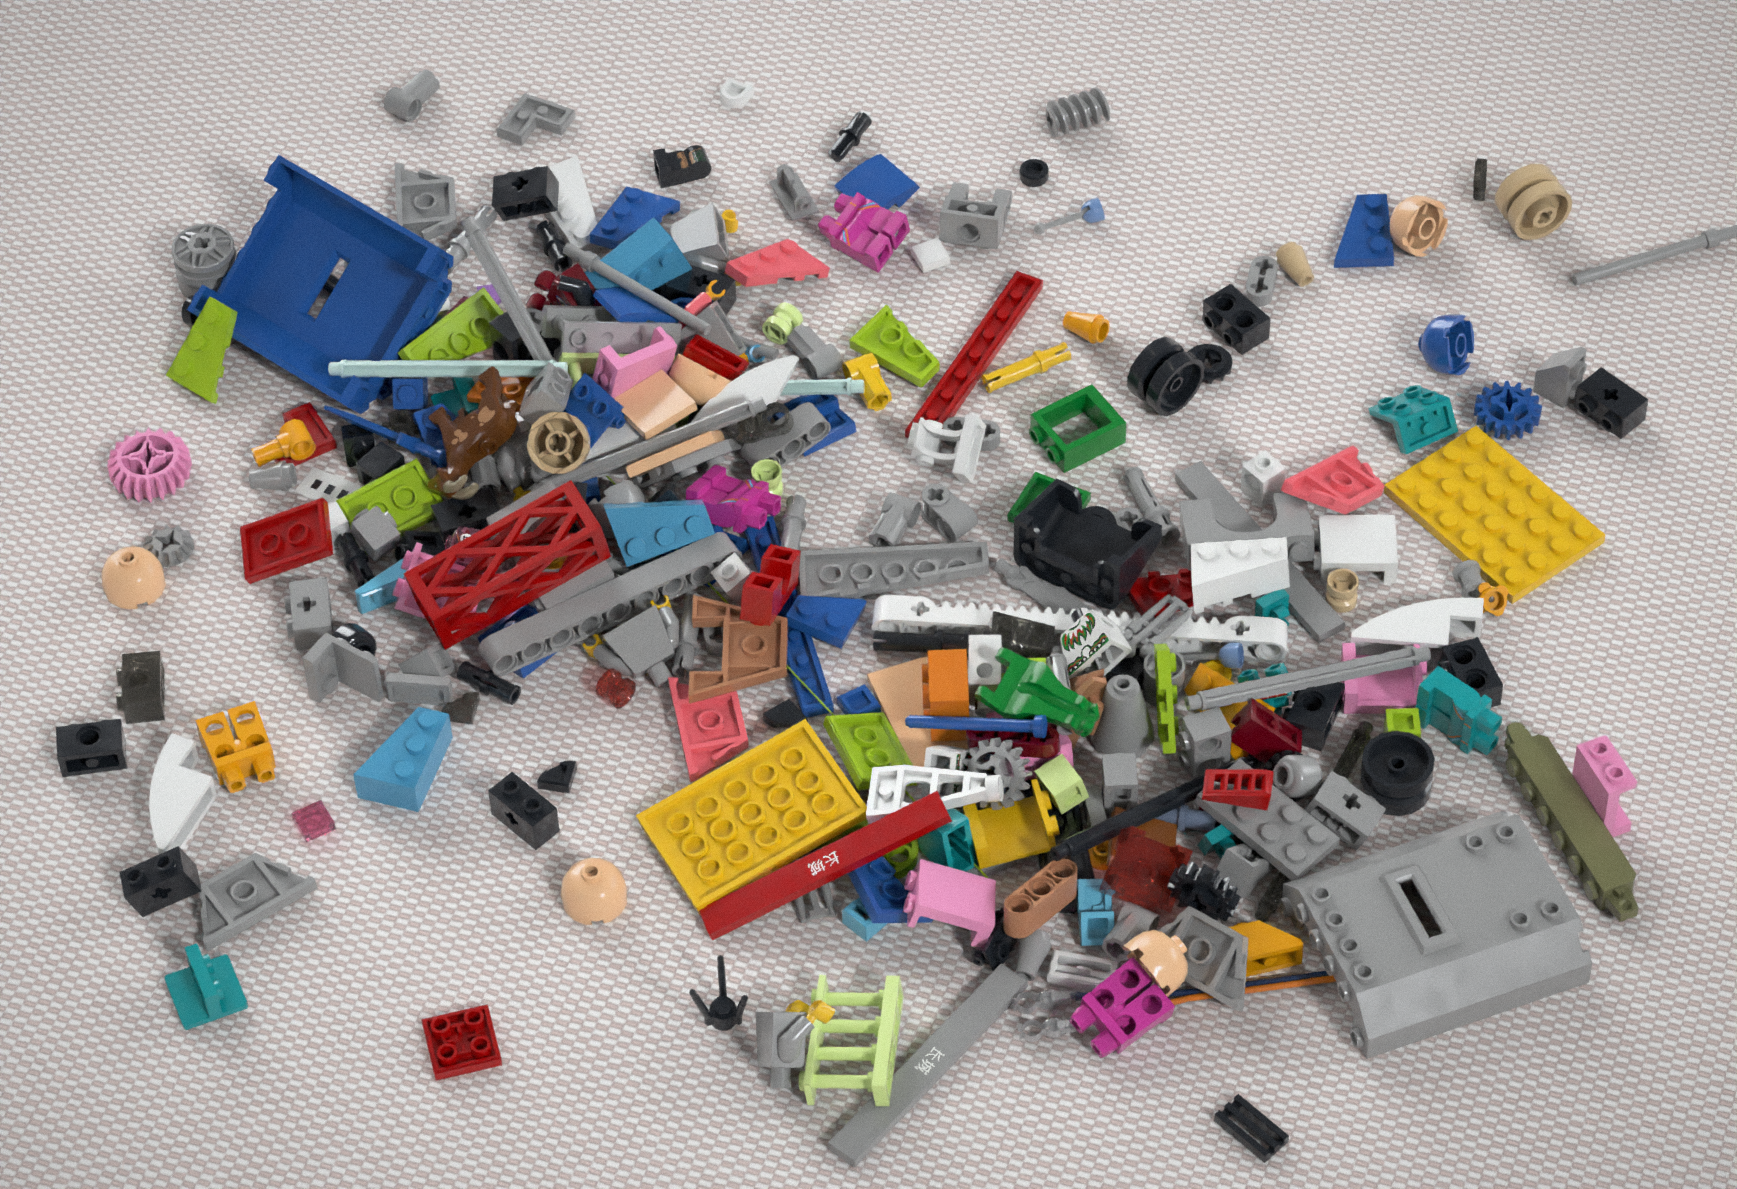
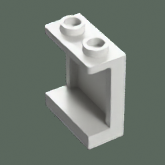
M1319 515L1318 528H1313L1314 547H1318V552H1314L1313 568L1314 571L1320 572V582H1327L1328 572L1344 568L1351 571H1383V583H1396L1398 554L1395 515Z

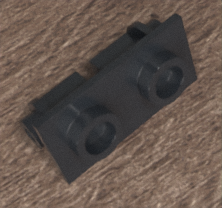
M1004 907L995 911V927L984 948L975 947L971 951V960L974 964L978 966H983L984 963L989 964L993 971L1001 963L1004 964L1018 938L1007 935L1004 931Z

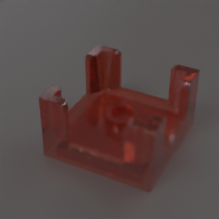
M1134 826L1121 829L1099 892L1126 903L1131 902L1159 916L1170 914L1176 898L1170 897L1171 891L1167 889L1170 883L1169 879L1175 868H1179L1182 863L1188 865L1193 850L1180 845L1167 846L1145 837L1146 831Z

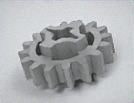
M992 738L990 742L988 740L979 741V748L972 747L968 750L972 758H966L962 761V763L968 766L967 772L986 773L987 776L1001 775L1003 788H1010L1004 794L1003 801H980V807L982 808L989 807L990 805L992 810L1002 809L1003 806L1005 808L1014 806V800L1019 801L1024 798L1020 790L1030 789L1031 785L1025 782V777L1031 776L1032 772L1024 768L1030 760L1029 758H1020V754L1023 751L1021 747L1011 749L1013 742L1011 740H1005L1002 743L1000 738ZM995 752L994 755L990 756L989 760H983L986 755Z

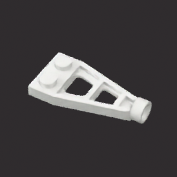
M912 765L873 767L866 818L868 824H871L913 803L904 802L905 788L909 783L930 785V794L938 791L940 794L941 784L943 783L963 785L962 792L941 797L947 810L980 801H1003L1001 775L987 776L986 773Z

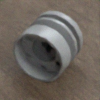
M210 223L196 224L184 229L176 236L172 243V257L176 268L178 285L182 294L188 298L194 295L202 284L216 292L218 291L223 277L229 272L236 260L234 240L229 231L221 226Z

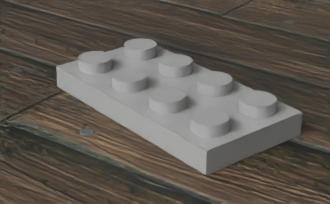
M1239 759L1228 769L1253 768ZM1214 781L1213 790H1220L1221 782ZM1228 784L1227 790H1233L1234 785ZM1273 784L1267 811L1201 800L1202 791L1196 797L1195 803L1292 881L1302 878L1332 852L1340 841L1336 834ZM1241 786V790H1247V787Z

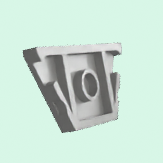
M395 163L397 223L427 241L457 228L454 177L442 174L436 175L431 171L423 169L416 173L405 170L404 164Z
M741 437L724 440L633 479V482H636L640 490L671 477L674 482H677L698 472L696 469L698 466H700L701 471L712 468L714 465H719V463L726 461L724 456L741 450L744 444Z
M254 853L201 883L202 891L199 892V898L201 902L200 910L205 949L209 951L316 890V880L309 875L306 879L292 873L290 867L281 863H273L269 858Z
M1189 906L1177 915L1174 922L1166 924L1158 931H1162L1170 938L1176 935L1186 946L1188 951L1184 953V956L1188 963V973L1184 981L1233 1009L1242 1012L1245 997L1248 938Z

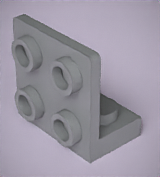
M325 633L302 658L309 696L319 703L328 694L334 692L338 682L378 702L384 698L378 661L375 656L368 651H361L351 646L343 638H336Z

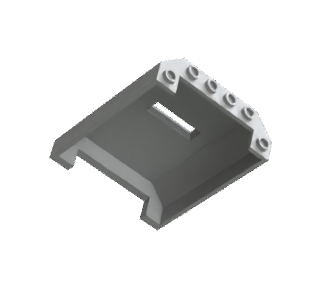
M1500 811L1283 884V895L1279 899L1280 909L1285 918L1290 917L1295 929L1302 927L1304 923L1307 926L1310 942L1315 950H1320L1327 974L1329 976L1333 975L1337 981V989L1341 1000L1348 1002L1354 1013L1350 1037L1354 1046L1361 1048L1366 1059L1587 984L1590 980L1592 960L1589 950L1581 948L1577 933L1583 931L1581 919L1519 815L1508 816L1507 812ZM1412 879L1442 934L1429 938L1399 883Z

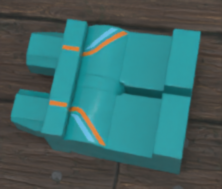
M1437 666L1418 687L1417 705L1415 708L1419 709L1420 727L1425 729L1430 724L1446 734L1449 741L1453 744L1460 745L1459 749L1466 754L1473 748H1476L1485 755H1488L1498 744L1499 736L1494 733L1502 723V716L1491 710L1492 699L1485 694L1480 697L1476 690L1440 666Z

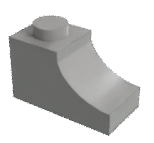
M1246 843L1228 848L1216 870L1220 871V877H1229L1231 879L1229 885L1238 888L1236 894L1241 896V898L1249 896L1259 881L1270 871L1276 869V867Z

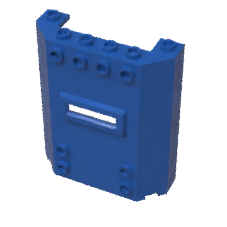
M278 154L276 160L269 166L267 175L263 180L277 188V191L269 199L260 220L253 226L251 235L244 247L237 253L236 260L229 272L223 277L218 291L216 292L202 284L200 289L193 295L187 310L199 316L209 296L238 312L232 338L346 407L362 414L369 409L370 402L377 398L384 400L391 395L393 391L392 379L395 377H356L353 375L352 377L341 378V376H330L328 371L329 363L340 362L341 360H402L398 352L431 327L450 295L452 281L448 279V269L453 267L454 257ZM341 258L348 262V265L317 318H314L308 312Z

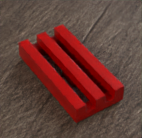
M698 334L687 344L682 354L730 381L745 373L749 365L747 360Z

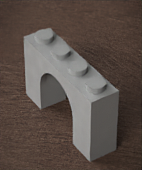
M551 480L487 517L488 526L556 487ZM547 517L530 518L520 534L533 532ZM499 533L490 537L489 540H493ZM513 556L504 561L509 570L515 567L521 556ZM605 560L535 599L532 603L537 612L540 613L615 579L614 573ZM544 569L542 572H558L560 569Z
M1273 493L1274 523L1263 530L1247 533L1231 531L1219 525L1214 517L1211 498L1179 501L1180 530L1188 570H1191V544L1287 537L1289 562L1314 560V531L1306 500L1287 493Z

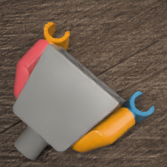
M717 280L711 281L706 287L705 292H701L684 309L712 326L711 331L705 336L679 321L678 323L682 324L679 354H683L687 344L698 334L748 362H762L765 356L755 359L752 355V351L761 345H750L746 348L717 302L725 294V289L720 294H714L711 287Z

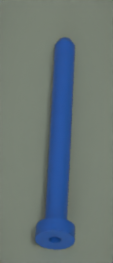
M909 715L905 719V725L909 728L1033 733L1035 738H1045L1048 727L1046 715H1035L1034 720Z

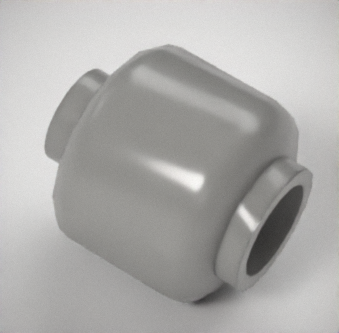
M1286 755L1279 760L1273 770V782L1276 788L1289 798L1312 797L1320 788L1323 778L1320 764L1309 755Z

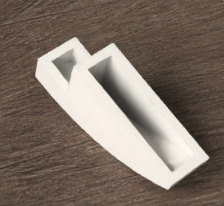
M795 355L786 356L745 372L728 383L716 397L710 399L697 413L692 422L744 403L748 399L752 401L763 397L767 410L757 413L756 417H749L725 427L750 440L758 434L796 369L799 357Z
M1484 598L1436 599L1394 609L1375 617L1352 631L1351 643H1355L1356 655H1380L1386 652L1413 647V644H1420V648L1427 646L1430 650L1431 659L1427 661V664H1438V661H1441L1442 647L1447 646L1449 643V635L1480 638Z
M171 733L160 753L150 785V823L158 854L177 846L183 849L217 797L213 777L193 770L199 761L195 741Z

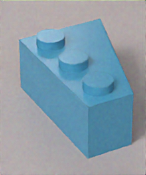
M654 217L600 260L650 290L692 270V267L673 238ZM595 271L585 272L596 290L621 287Z
M702 499L603 504L626 567L715 534Z
M418 707L353 774L358 798L419 812L453 738L449 714Z

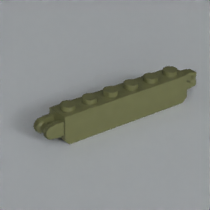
M1511 722L1506 729L1507 738H1505L1504 744L1508 753V759L1505 761L1506 769L1512 778H1516L1520 784L1524 799L1527 802H1531L1536 809L1540 824L1546 826L1552 834V840L1558 851L1562 850L1566 856L1572 874L1574 876L1578 875L1587 898L1590 901L1594 900L1600 911L1609 909L1619 922L1637 916L1639 907L1633 896L1636 872L1548 737L1540 734L1531 736L1529 731L1523 726V723Z

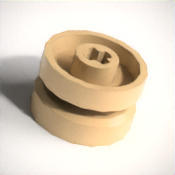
M1530 164L1517 169L1500 184L1495 194V204L1498 210L1508 220L1516 235L1524 240H1536L1552 233L1567 219L1572 209V199L1569 193L1558 182L1551 169L1543 164Z

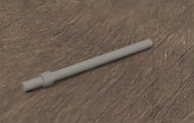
M1737 225L1717 231L1716 229H1710L1702 232L1701 236L1572 274L1573 283L1577 286L1702 247L1709 249L1719 246L1720 242L1737 237Z
M567 243L564 246L563 253L578 261L579 265L587 271L597 272L706 336L710 333L712 326L709 323L600 261L598 255L591 251L585 252L571 243Z

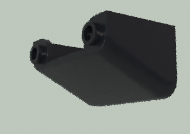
M1056 478L1014 518V560L1019 567L1026 566L1036 577L1055 586L1064 587L1068 592L1103 608L1112 610L1125 600L1160 543L1162 525L1149 519L1141 518L1132 525L1131 531L1083 510L1082 497L1079 490Z

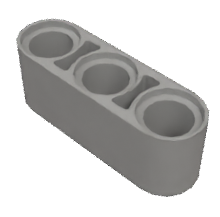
M803 403L748 440L742 447L741 456L751 468L756 462L764 459L774 460L782 468L823 440L830 431V423L812 403Z

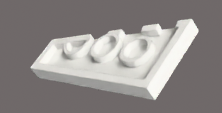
M578 156L549 166L559 181L558 211L546 213L566 244L571 243L585 252H592L602 248V246L590 243V233L597 225V221Z

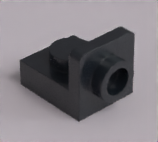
M354 424L341 426L347 466L354 467L362 457L375 447L374 434Z
M405 531L400 543L396 545L395 558L397 562L403 559L406 551L412 552L416 543L423 544L421 552L432 556L446 550V547L439 532Z

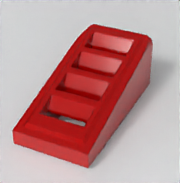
M1206 769L1201 800L1267 811L1271 799L1274 771L1259 769ZM1214 781L1221 782L1220 790H1213ZM1228 784L1234 785L1233 790H1227ZM1241 786L1247 787V790H1241Z

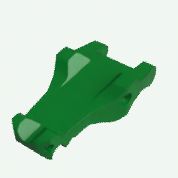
M999 648L995 659L1007 666L1008 669L995 693L985 686L978 687L974 694L978 701L1006 719L1034 720L1035 715H1046L1047 722L1071 729L1083 738L1092 733L1095 723L1100 718L1097 703H1091L1085 696L1078 695L1076 692L1064 687L1044 662L1027 659L1007 648Z

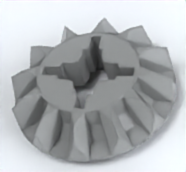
M166 524L163 530L154 529L151 536H146L143 548L153 553L160 561L162 567H171L183 563L191 556L194 550V541L189 530L183 531L179 525L170 528ZM173 540L174 545L169 544L167 548H163V544H168Z

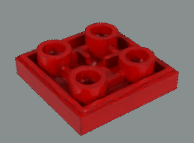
M488 1004L421 1019L436 1081L502 1066V1059Z

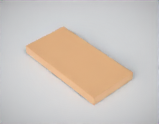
M928 656L867 674V681L876 700L881 705V711L885 713L913 766L924 767L927 747L947 745L968 749L967 740L931 742V729L909 728L905 725L907 716L923 715L922 684L929 683H922V664H928Z

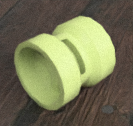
M786 302L780 303L774 309L773 316L768 317L763 323V333L770 341L783 345L788 342L787 337L791 334L793 328L802 324V314L795 306Z
M771 459L756 462L751 469L752 480L769 483V493L782 496L781 465Z

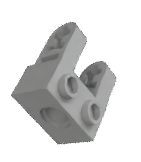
M953 182L949 195H946L940 211L939 240L955 245L964 244L978 246L983 249H998L1011 209L1012 190L997 188L992 202H979L968 200L969 184Z

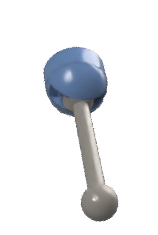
M1098 198L1088 200L1083 204L1081 212L1045 224L1036 223L1034 231L1036 234H1043L1046 229L1080 218L1089 223L1105 220V215L1101 202Z
M1240 642L1226 644L1220 649L1219 653L1181 654L1184 660L1219 659L1220 663L1228 668H1242L1244 663V650Z

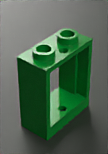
M1091 384L1030 414L1029 435L1036 445L1039 444L1043 448L1049 461L1052 464H1057L1066 473L1126 443V421ZM1081 413H1085L1099 429L1066 445L1052 428Z

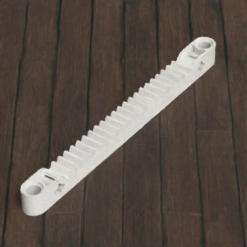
M883 595L875 601L872 631L873 633L875 630L882 632L934 634L938 629L951 634H964L965 631H970L971 635H1001L1002 646L1062 650L1061 635L1074 624L1071 615L1076 609H1072L1069 615H1067L1063 608H1059L1057 613L1053 614L1050 607H1047L1044 613H1040L1037 606H1034L1031 612H1027L1025 606H1021L1017 612L1014 611L1012 605H1008L1006 610L1002 611L999 604H996L993 610H989L987 603H983L980 609H976L974 603H970L967 608H963L961 602H957L955 607L951 608L948 601H945L942 607H936L932 600L922 596ZM920 607H923V614H920ZM1110 611L1107 617L1115 623L1121 632L1123 630L1126 631V627L1132 621L1138 620L1141 615L1136 612L1133 618H1129L1127 612H1123L1121 617L1117 618L1115 612ZM1174 615L1171 621L1166 620L1158 629L1162 632L1179 616ZM1190 616L1163 644L1167 643L1169 649H1173L1180 654L1219 653L1220 649L1226 644L1240 642L1244 650V661L1278 662L1283 660L1287 654L1288 626L1283 620L1273 617L1234 616L1224 624H1219L1217 617H1213L1210 623H1206L1204 616H1200L1197 622H1193ZM1153 617L1148 622L1151 623L1155 618ZM1239 626H1242L1241 633H1238ZM1151 634L1150 636H1148L1145 639L1146 642H1148L1155 635Z

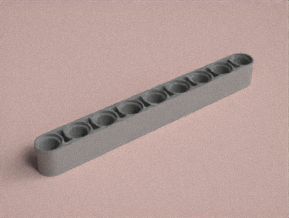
M717 532L714 535L698 540L495 632L483 639L478 651L495 675H507L582 641L593 634H597L639 615L652 607L651 600H654L656 605L665 603L664 595H667L669 600L715 580L710 573L734 552L741 559H743V556L727 534Z

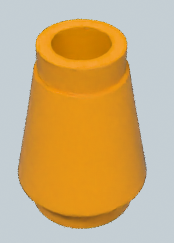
M1068 311L1063 319V327L1092 344L1096 342L1102 343L1109 333V321L1104 319V316L1101 314Z

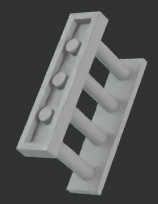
M544 305L541 335L545 338H562L561 352L599 353L600 349L610 345L616 353H633L650 346L654 328L661 326L674 339L677 344L675 354H678L682 324L653 322L647 320V322H619L604 306Z

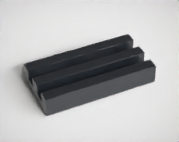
M1239 1094L1234 1097L1232 1103L1228 1102L1224 1106L1222 1112L1219 1110L1214 1114V1121L1264 1163L1289 1142V1135ZM1232 1116L1234 1119H1236L1240 1124H1242L1246 1128V1131H1248L1252 1136L1260 1139L1269 1148L1265 1149L1261 1144H1259L1255 1139H1253L1249 1134H1247L1243 1129H1241L1237 1124H1235L1231 1119H1229V1117Z

